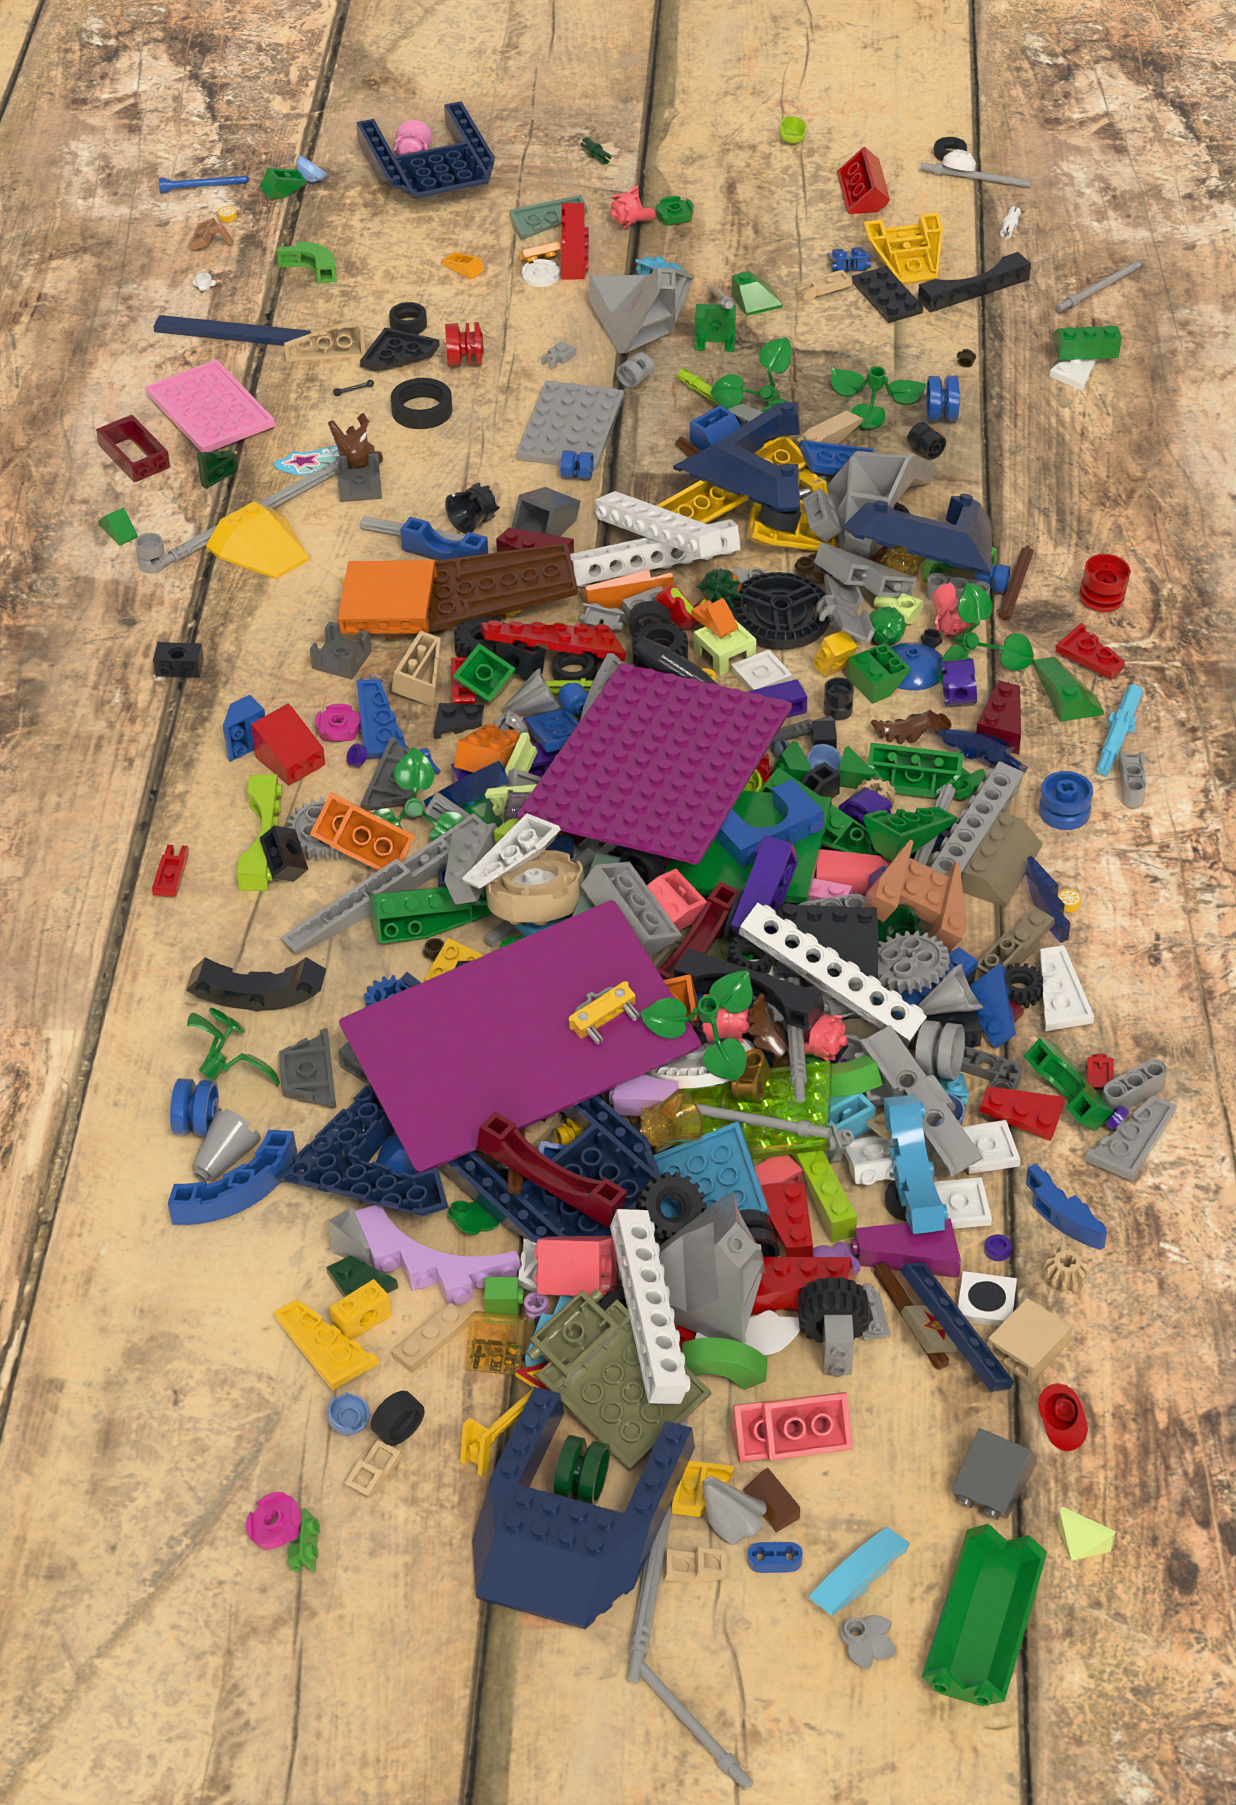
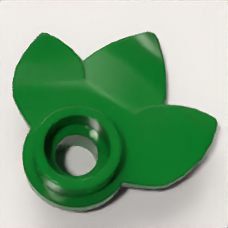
M962 768L961 777L952 784V787L956 789L953 798L958 800L969 798L974 793V789L982 781L984 782V769H979L970 774Z
M455 1201L448 1209V1218L467 1234L478 1235L480 1231H491L499 1226V1222L488 1215V1212L476 1201L471 1203Z

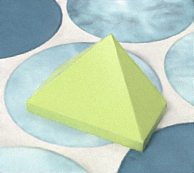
M1061 1508L1057 1527L1072 1561L1111 1552L1116 1531L1067 1508Z

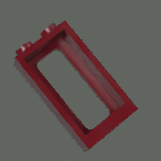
M133 415L96 429L99 446L134 483L171 468L166 448ZM125 440H132L147 457L132 462L116 444Z

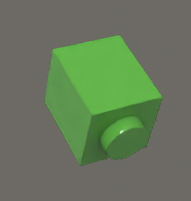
M485 1277V1315H518V1304H524V1288H518V1277Z

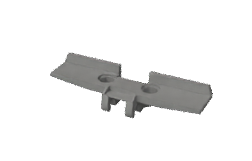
M825 574L824 581L827 595H824L816 605L817 612H820V621H824L825 617L828 616L831 620L830 625L832 629L838 632L843 630L849 633L854 640H863L869 643L875 631L867 610L863 609L860 616L856 614L863 602L859 586L845 585L840 580Z
M891 1025L859 1041L865 1053L877 1062L880 1076L893 1093L891 1097L915 1094L920 1103L923 1102L925 1107V1118H922L924 1139L951 1177L983 1159L979 1150L952 1112L956 1109L954 1102L934 1075H925ZM910 1077L915 1082L911 1087H903L900 1085L901 1080ZM939 1119H942L941 1123L938 1126H930L938 1122Z

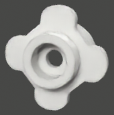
M208 273L198 274L196 280L192 282L194 286L199 287V290L202 291L216 285V281L212 280L211 275Z

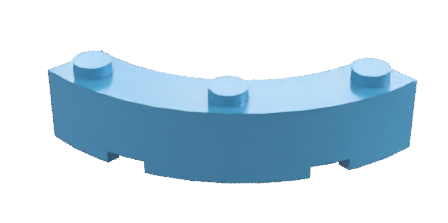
M915 1094L884 1098L886 1130L891 1131L894 1146H889L891 1163L901 1206H906L907 1212L905 1216L913 1234L945 1230L944 1221L948 1220V1210L946 1204L941 1202L932 1178L934 1177L933 1163L928 1161L922 1118H925L923 1102L920 1103Z

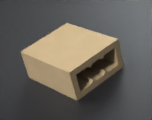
M1026 1298L988 1338L987 1346L1002 1366L1032 1384L1070 1343L1072 1326L1063 1318H1058L1047 1311L1041 1304Z

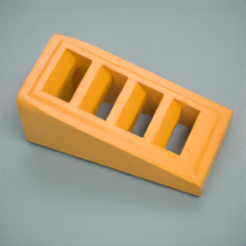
M453 252L441 261L442 265L470 279L475 278L484 271L481 258Z

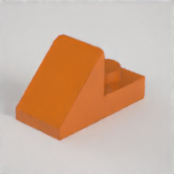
M723 598L714 603L708 600L692 609V617L720 638L738 629V625Z

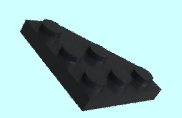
M385 327L360 359V367L381 371L430 358L440 346L439 339Z

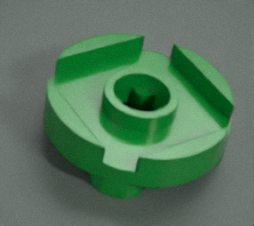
M668 196L662 198L660 204H656V216L666 226L692 221L694 205L687 198L684 201L681 200V196Z

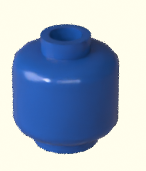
M567 683L560 688L557 700L564 710L568 711L572 716H578L582 714L588 692L579 683Z

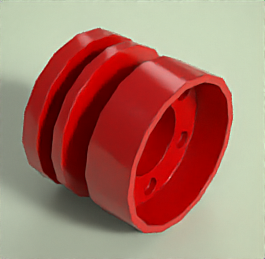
M474 322L475 331L470 332L469 323L465 325V332H460L458 323L445 324L448 366H461L462 356H466L468 365H472L471 356H476L477 365H482L484 345L483 333L479 322Z
M1105 553L1091 556L1086 561L1080 586L1079 597L1081 602L1086 607L1099 612H1112L1119 609L1123 605L1131 573L1129 564L1124 559L1112 554Z

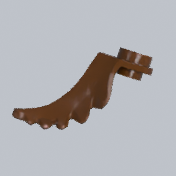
M931 710L922 714H911L906 720L896 719L895 722L889 720L884 722L873 719L871 721L875 731H880L881 737L887 736V741L892 742L896 737L898 744H902L907 738L911 743L916 742L929 728H932L937 734L946 735L952 727L946 715L942 713L936 714Z
M761 993L753 1002L754 1006L749 1009V1013L752 1015L747 1017V1022H751L753 1025L748 1028V1033L757 1036L754 1040L756 1048L774 1055L771 1061L773 1064L772 1070L784 1074L790 1068L789 1039L786 1036L783 1024L778 1020L774 1022V1013L771 1009L768 1011L765 994Z

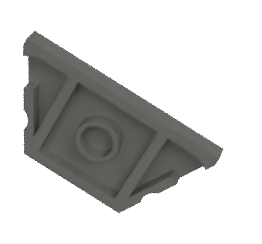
M390 737L361 802V808L367 811L404 805L406 799L413 794V789L404 790L395 781L394 771L396 765L410 749L407 747L403 748L394 737Z
M324 1028L320 1030L319 1036L308 1040L306 1037L298 1041L294 1046H288L279 1051L283 1096L336 1108L328 1029Z

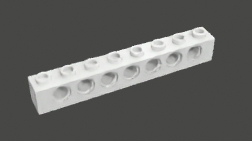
M616 491L595 499L596 514L598 519L701 558L722 549L719 528Z
M732 519L708 524L719 528L722 549L703 558L679 549L675 553H671L674 547L647 537L570 554L577 586L585 587L592 582H604L611 580V578L623 577L645 570L651 572L652 569L656 568L667 569L679 563L690 564L693 560L697 559L708 560L712 559L715 555H731L734 551L740 550L738 525ZM658 551V554L651 558L652 553ZM638 555L634 562H630L633 556ZM617 560L614 566L609 567L612 561ZM596 564V568L593 571H589V568Z
M757 903L740 926L739 934L880 1030L891 1025L906 1047H908L920 1030L922 1023L926 1020L927 1016L924 1015V1011L914 1004L909 1005L902 1000L903 998L899 993L894 990L888 991L882 987L881 982L877 978L866 976L860 972V968L850 961L845 962L839 958V954L835 950L820 945L813 935L809 933L804 934L799 931L792 921L788 919L783 920L778 917L776 912L768 905L762 906ZM772 926L776 929L777 933L768 934L764 928ZM788 940L795 941L798 947L794 949L788 948L785 942ZM813 954L818 957L819 961L811 963L806 959V956ZM836 969L840 976L832 977L827 973V970ZM857 983L861 990L852 991L848 984ZM877 997L882 1001V1004L875 1006L869 999ZM891 1012H900L903 1015V1019L895 1020L891 1016Z
M617 1209L610 1229L648 1403L681 1404L685 1393L689 1392L690 1378L686 1375L684 1369L685 1356L679 1347V1331L675 1330L674 1309L670 1308L669 1287L665 1286L664 1266L660 1264L659 1244L655 1243L654 1223L650 1221L648 1210Z

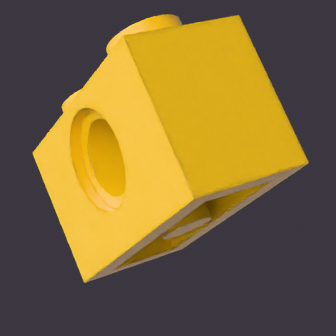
M843 630L825 637L813 658L814 666L821 672L824 678L846 669L848 658L854 655L858 646L851 635Z
M374 1279L329 1307L331 1324L340 1329L341 1333L351 1341L392 1316L390 1296Z

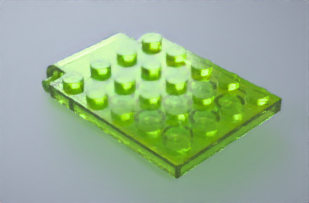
M830 1061L806 1064V1099L802 1103L795 1101L790 1066L771 1069L764 1095L760 1100L744 1095L734 1097L732 1094V1081L717 1084L713 1087L680 1089L681 1100L677 1114L675 1146L736 1122L683 1112L682 1105L684 1102L800 1122V1120L810 1121L813 1125L830 1128L832 1065ZM739 1122L752 1160L829 1150V1138L812 1135L810 1137L798 1136L796 1132Z

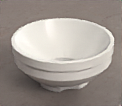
M953 150L945 155L942 161L943 165L958 170L975 171L976 162L971 153L964 150Z

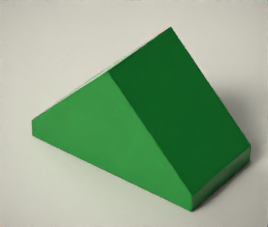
M124 507L105 515L98 521L99 526L119 546L138 537Z
M849 746L845 747L838 770L841 774L840 787L857 789L863 780L870 781L871 777L875 780L873 770Z

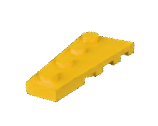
M296 1299L274 1311L277 1322L332 1391L379 1365V1358L372 1352L370 1354L367 1353L354 1339L352 1341L341 1333L340 1329L334 1325L330 1326L323 1321L322 1316L300 1300Z

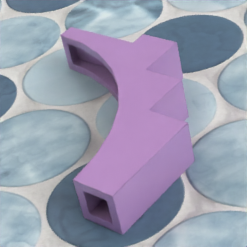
M644 1074L600 1093L610 1094V1104H614L615 1111L619 1115L677 1118L681 1100L678 1081L658 1079Z
M376 1204L355 1211L370 1248L372 1266L383 1273L402 1267L412 1291L427 1288L438 1283L447 1305L450 1302L454 1305H460L472 1300L473 1290L485 1288V1277L519 1276L520 1258L516 1251L476 1257L452 1255L433 1250L415 1242L394 1225L387 1217L381 1205Z

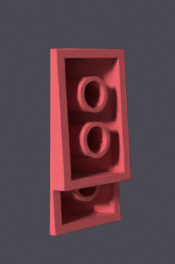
M846 1392L733 1405L730 1430L739 1462L761 1459L778 1460L853 1449Z

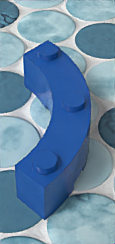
M268 1130L262 1144L255 1152V1157L248 1164H241L234 1170L224 1174L221 1180L209 1184L206 1181L174 1184L168 1201L172 1225L201 1224L223 1219L253 1206L266 1197L282 1182L277 1180L275 1176L282 1169L286 1170L294 1162L293 1158L297 1155L294 1131Z

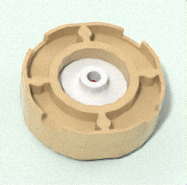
M545 850L538 857L485 885L488 908L494 915L508 920L509 923L515 925L523 922L545 925L548 921L573 914L583 889L581 886L584 881L582 864L579 860L576 863L570 861V854L556 850Z

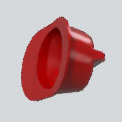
M1056 1383L1047 1386L1041 1392L1038 1401L1039 1412L1047 1436L1051 1443L1060 1450H1076L1082 1446L1088 1433L1083 1401L1067 1385Z

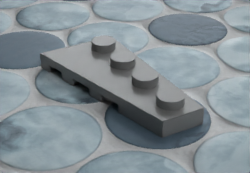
M1153 1095L1132 1113V1117L1128 1121H1123L1118 1125L1113 1134L1102 1139L1098 1147L1087 1152L1085 1161L1133 1181L1176 1113L1177 1105Z

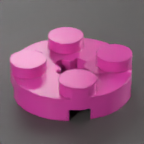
M347 704L329 705L326 707V711L322 713L319 711L315 717L316 730L323 741H352L356 738V734L361 728L359 712L357 711L356 713L352 710V706Z
M273 1492L262 1497L256 1503L259 1507L255 1510L254 1514L250 1511L247 1517V1535L262 1550L278 1548L288 1541H294L300 1534L301 1507L291 1496H287L283 1492ZM277 1516V1521L274 1524L269 1525L274 1521V1517Z

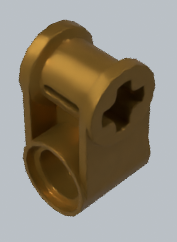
M751 1049L746 1052L745 1072L739 1080L732 1081V1094L734 1097H741L742 1095L752 1096L756 1100H760L763 1097L771 1069L761 1050Z

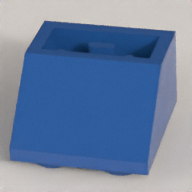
M719 405L690 421V442L703 450L741 426L735 414Z
M251 695L231 703L223 723L225 746L229 762L255 750L251 724L263 718L265 710Z

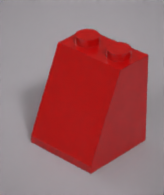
M289 703L251 724L256 758L274 774H277L288 786L326 765L323 746Z

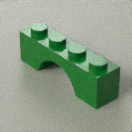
M1039 1038L1024 1054V1058L1034 1070L1050 1081L1066 1097L1068 1101L1066 1108L1080 1125L1097 1131L1114 1113L1057 1044Z

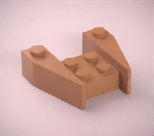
M909 840L868 890L863 907L877 908V919L883 922L898 907V904L911 907L915 910L918 918L931 924L929 938L937 936V942L943 941L949 953L963 939L967 921L960 865L956 862L945 874H942L909 858L913 841Z

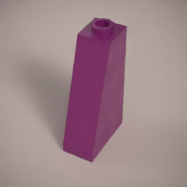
M951 1218L944 1221L945 1230L913 1234L908 1223L855 1228V1239L850 1240V1246L853 1249L852 1254L857 1255L860 1266L874 1268L876 1264L885 1262L891 1270L900 1271L904 1264L924 1262L933 1275L953 1278L960 1275L961 1258Z

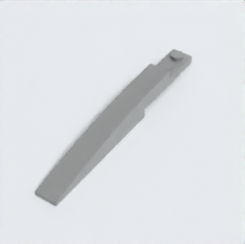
M473 813L403 862L396 858L281 937V940L297 954L370 916L369 894L418 888L438 875L440 868L447 867L453 830L474 827L484 822Z

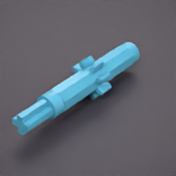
M1131 684L1128 686L1117 713L1111 712L1108 718L1109 723L1107 727L1110 730L1096 768L1098 775L1108 776L1127 733H1134L1137 718L1134 716L1143 694V689L1138 685Z

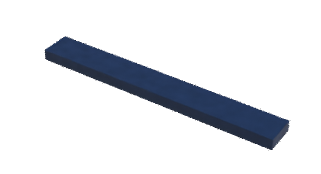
M159 315L153 326L154 332L282 346H284L285 342L311 334L309 330Z

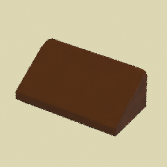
M769 1468L764 1469L743 1489L744 1493L765 1502L767 1510L763 1517L776 1532L800 1519V1506Z

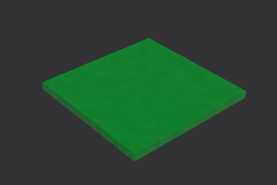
M743 790L732 808L746 824L757 828L772 827L785 819L773 806L772 793ZM809 796L823 810L824 828L826 829L832 798ZM825 829L793 843L799 862L784 902L802 903L808 901ZM714 838L699 864L670 858L666 873L677 869L700 895H710L720 881L739 891L744 890L754 862L741 867Z

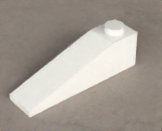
M526 814L462 878L463 882L480 889L531 861L545 851L554 841L561 830L560 827Z

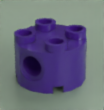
M973 658L942 661V687L945 706L977 703V686Z
M864 787L840 804L838 809L866 828L863 820L864 815L878 810H886L887 814H891L892 804L888 798L882 797L876 791Z

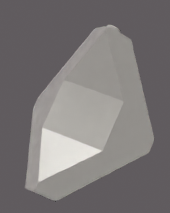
M654 268L650 275L589 276V301L618 353H628L675 330L677 317L691 281L694 279V275L673 268Z
M864 451L854 452L827 485L828 496L835 503L842 532L836 535L841 549L865 559L872 556L877 546V540L869 539L866 536L864 540L855 538L843 529L844 524L865 503H875L876 500H882L887 502L888 506L894 508L896 502L907 488L929 485L932 482L936 464L912 453L909 455H896Z
M734 1192L724 1195L659 1246L660 1264L664 1266L665 1286L669 1287L670 1308L674 1309L675 1324L696 1333L698 1332L708 1338H725L745 1343V1333L762 1274L765 1273V1265L761 1244H757L739 1212L737 1196ZM622 1280L616 1284L617 1288L623 1287Z

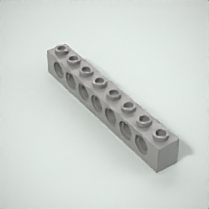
M1000 761L994 769H989L985 777L986 782L982 781L976 791L977 796L972 795L967 805L969 809H963L958 819L960 823H954L949 833L950 838L945 837L940 847L941 852L936 851L931 860L932 866L930 868L945 874L957 862L960 865L962 880L965 867L1000 811L1005 812L1019 790L1024 772Z

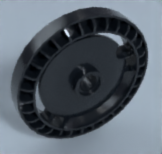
M770 572L751 577L741 584L742 588L739 590V593L743 595L742 598L731 599L735 608L731 606V613L734 619L756 638V644L768 648L792 649L808 645L824 634L830 622L828 616L825 617L824 621H820V612L812 621L814 613L812 604L816 608L817 603L824 595H827L825 591L810 579L793 573ZM745 604L748 605V616L743 609Z

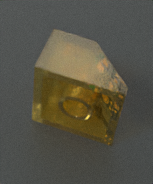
M474 1311L469 1318L466 1370L515 1375L516 1370L521 1369L523 1365L529 1316Z

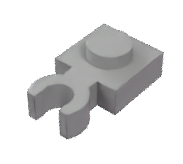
M561 341L550 348L548 354L541 357V364L549 363V369H554L558 362L564 364L576 356V348Z

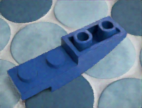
M1037 1163L1029 1166L1026 1185L1034 1193L1032 1206L1051 1225L1072 1239L1098 1250L1105 1248L1106 1227L1094 1217L1089 1206L1086 1203H1082L1076 1195L1067 1199L1064 1191L1057 1188L1052 1182L1050 1175L1043 1171Z

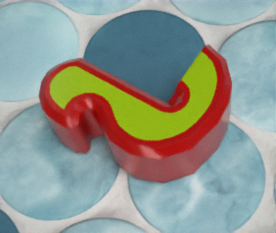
M675 585L666 587L656 595V602L665 605L670 612L671 619L677 626L682 629H691L700 623L692 617V609L706 602V597L692 605Z

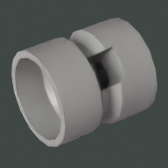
M643 352L636 353L617 368L619 381L627 388L636 387L653 374V361Z
M156 533L139 535L135 539L139 569L150 574L162 571L166 565L157 570V565L153 563L159 559V564H161L164 560L165 553L162 537Z

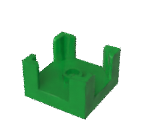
M696 304L695 351H704L705 342H725V352H734L736 305H733L731 309H725L720 304Z

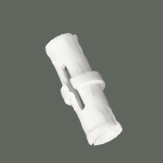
M1016 206L1010 207L1008 215L1003 220V227L1000 231L1002 238H1004L1005 233L1007 234L1005 239L1011 238L1013 230L1018 225L1021 210L1017 207L1016 212H1014Z

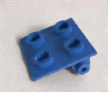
M862 247L851 248V251L846 252L844 249H833L832 253H827L832 260H835V263L831 264L832 271H846V267L847 271H850V260H852L853 271H856V263L857 270L871 268V261L867 260V258L872 257V255L863 250Z

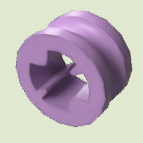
M532 1292L525 1297L524 1311L526 1316L530 1319H535V1317L541 1316L542 1313L548 1314L549 1307L546 1295ZM536 1303H537V1305H538V1306H541V1307H540V1308H536V1307H535L534 1305H532V1304H536Z

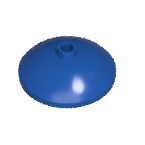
M905 642L890 647L911 668L910 673L898 686L899 689L910 691L924 690L939 683L938 673L943 656L937 650L917 642Z

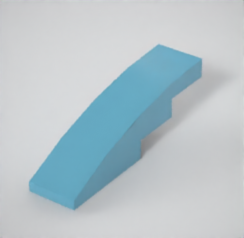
M889 1527L884 1528L831 1572L810 1594L809 1599L831 1616L866 1593L869 1583L886 1573L889 1564L906 1553L910 1543Z

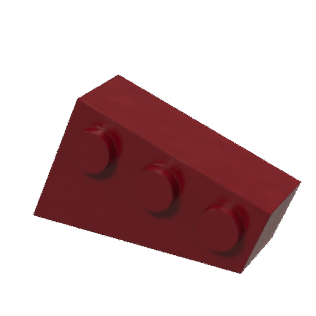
M510 527L496 538L497 552L567 544L570 554L574 553L573 538Z
M998 680L977 722L975 743L1019 755L1021 742L1020 686Z

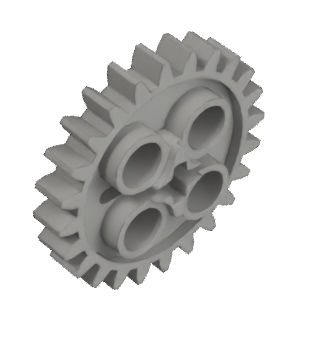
M320 797L319 802L311 799L310 805L303 802V809L296 807L295 814L290 813V820H287V828L296 829L303 853L307 852L308 859L315 855L317 861L322 856H325L326 860L329 861L332 855L339 859V853L347 856V854L331 847L329 844L321 843V840L309 835L326 802L323 797Z
M906 931L905 936L896 933V938L892 939L887 936L886 943L878 942V980L881 982V986L884 988L888 987L889 991L898 989V993L901 994L904 990H908V993L912 994L913 989H917L919 992H922L923 986L931 989V982L939 984V977L944 978L946 976L945 971H949L950 958L948 948L944 946L943 941L937 942V936L929 938L927 932L919 936V931H916L914 935H910L909 931Z

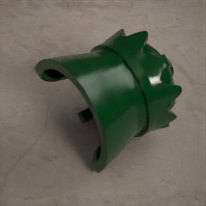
M898 904V907L884 922L878 919V942L886 943V937L889 936L894 939L896 938V933L905 936L906 931H909L910 935H914L916 931H919V936L924 935L922 928L917 924L918 917L915 910L909 906Z

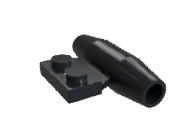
M642 636L633 650L654 671L671 673L676 676L692 678L710 684H718L696 664L669 647Z

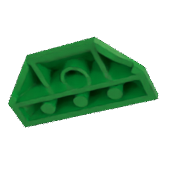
M871 743L868 766L873 770L877 779L881 778L883 782L890 781V785L894 787L895 794L935 799L939 796L943 785L953 784L961 777L964 753Z

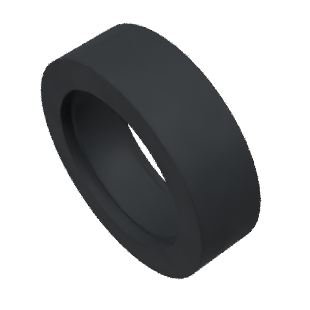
M414 378L397 385L391 393L392 416L397 423L411 429L437 427L445 423L452 415L451 390L445 383L432 378ZM420 397L432 398L440 402L432 408L421 410L411 409L403 405L411 399Z

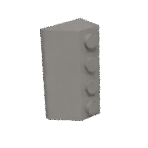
M630 862L595 865L582 882V888L595 906L610 900L616 902L649 957L682 937L680 931Z

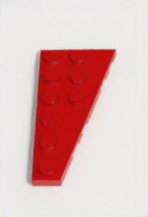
M491 620L488 623L481 622L480 631L485 640L511 644L518 640L530 647H535L536 643L548 645L547 649L581 655L589 651L600 658H605L606 654L613 653L621 661L626 659L625 650L612 629L605 624L587 626L582 623L575 625H565L563 623L545 625L541 622H533L532 624H523L518 621L501 623L495 620Z

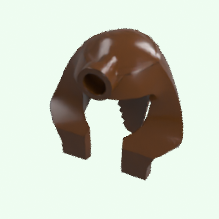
M364 413L357 417L361 426L357 430H355L354 426H350L346 431L347 435L342 432L335 421L331 420L328 422L339 455L347 456V463L351 468H364L368 466V454L378 453L379 464L383 462L382 453L380 451L375 452L374 445L368 442L367 426L370 421Z

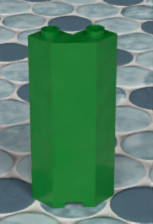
M989 1524L967 1529L921 1676L932 1686L933 1690L941 1695L979 1706H989L1005 1702L1047 1556V1551L1030 1535L1007 1541Z

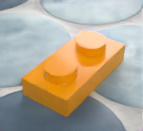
M558 241L525 249L520 252L519 257L521 262L527 260V263H532L543 256L546 259L556 256L561 246Z

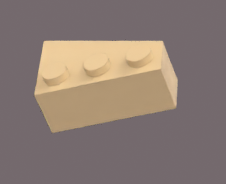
M423 631L418 633L394 671L392 692L433 707L441 638Z

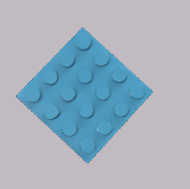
M738 1121L653 1155L659 1168L660 1176L664 1172H670V1175L680 1172L683 1178L686 1175L692 1178L690 1182L693 1185L696 1182L700 1185L698 1191L705 1194L703 1203L707 1202L706 1209L724 1195L734 1192L737 1196L739 1210L755 1209L770 1215L742 1127ZM667 1198L661 1203V1211L666 1217L675 1218L680 1213V1205L675 1199Z

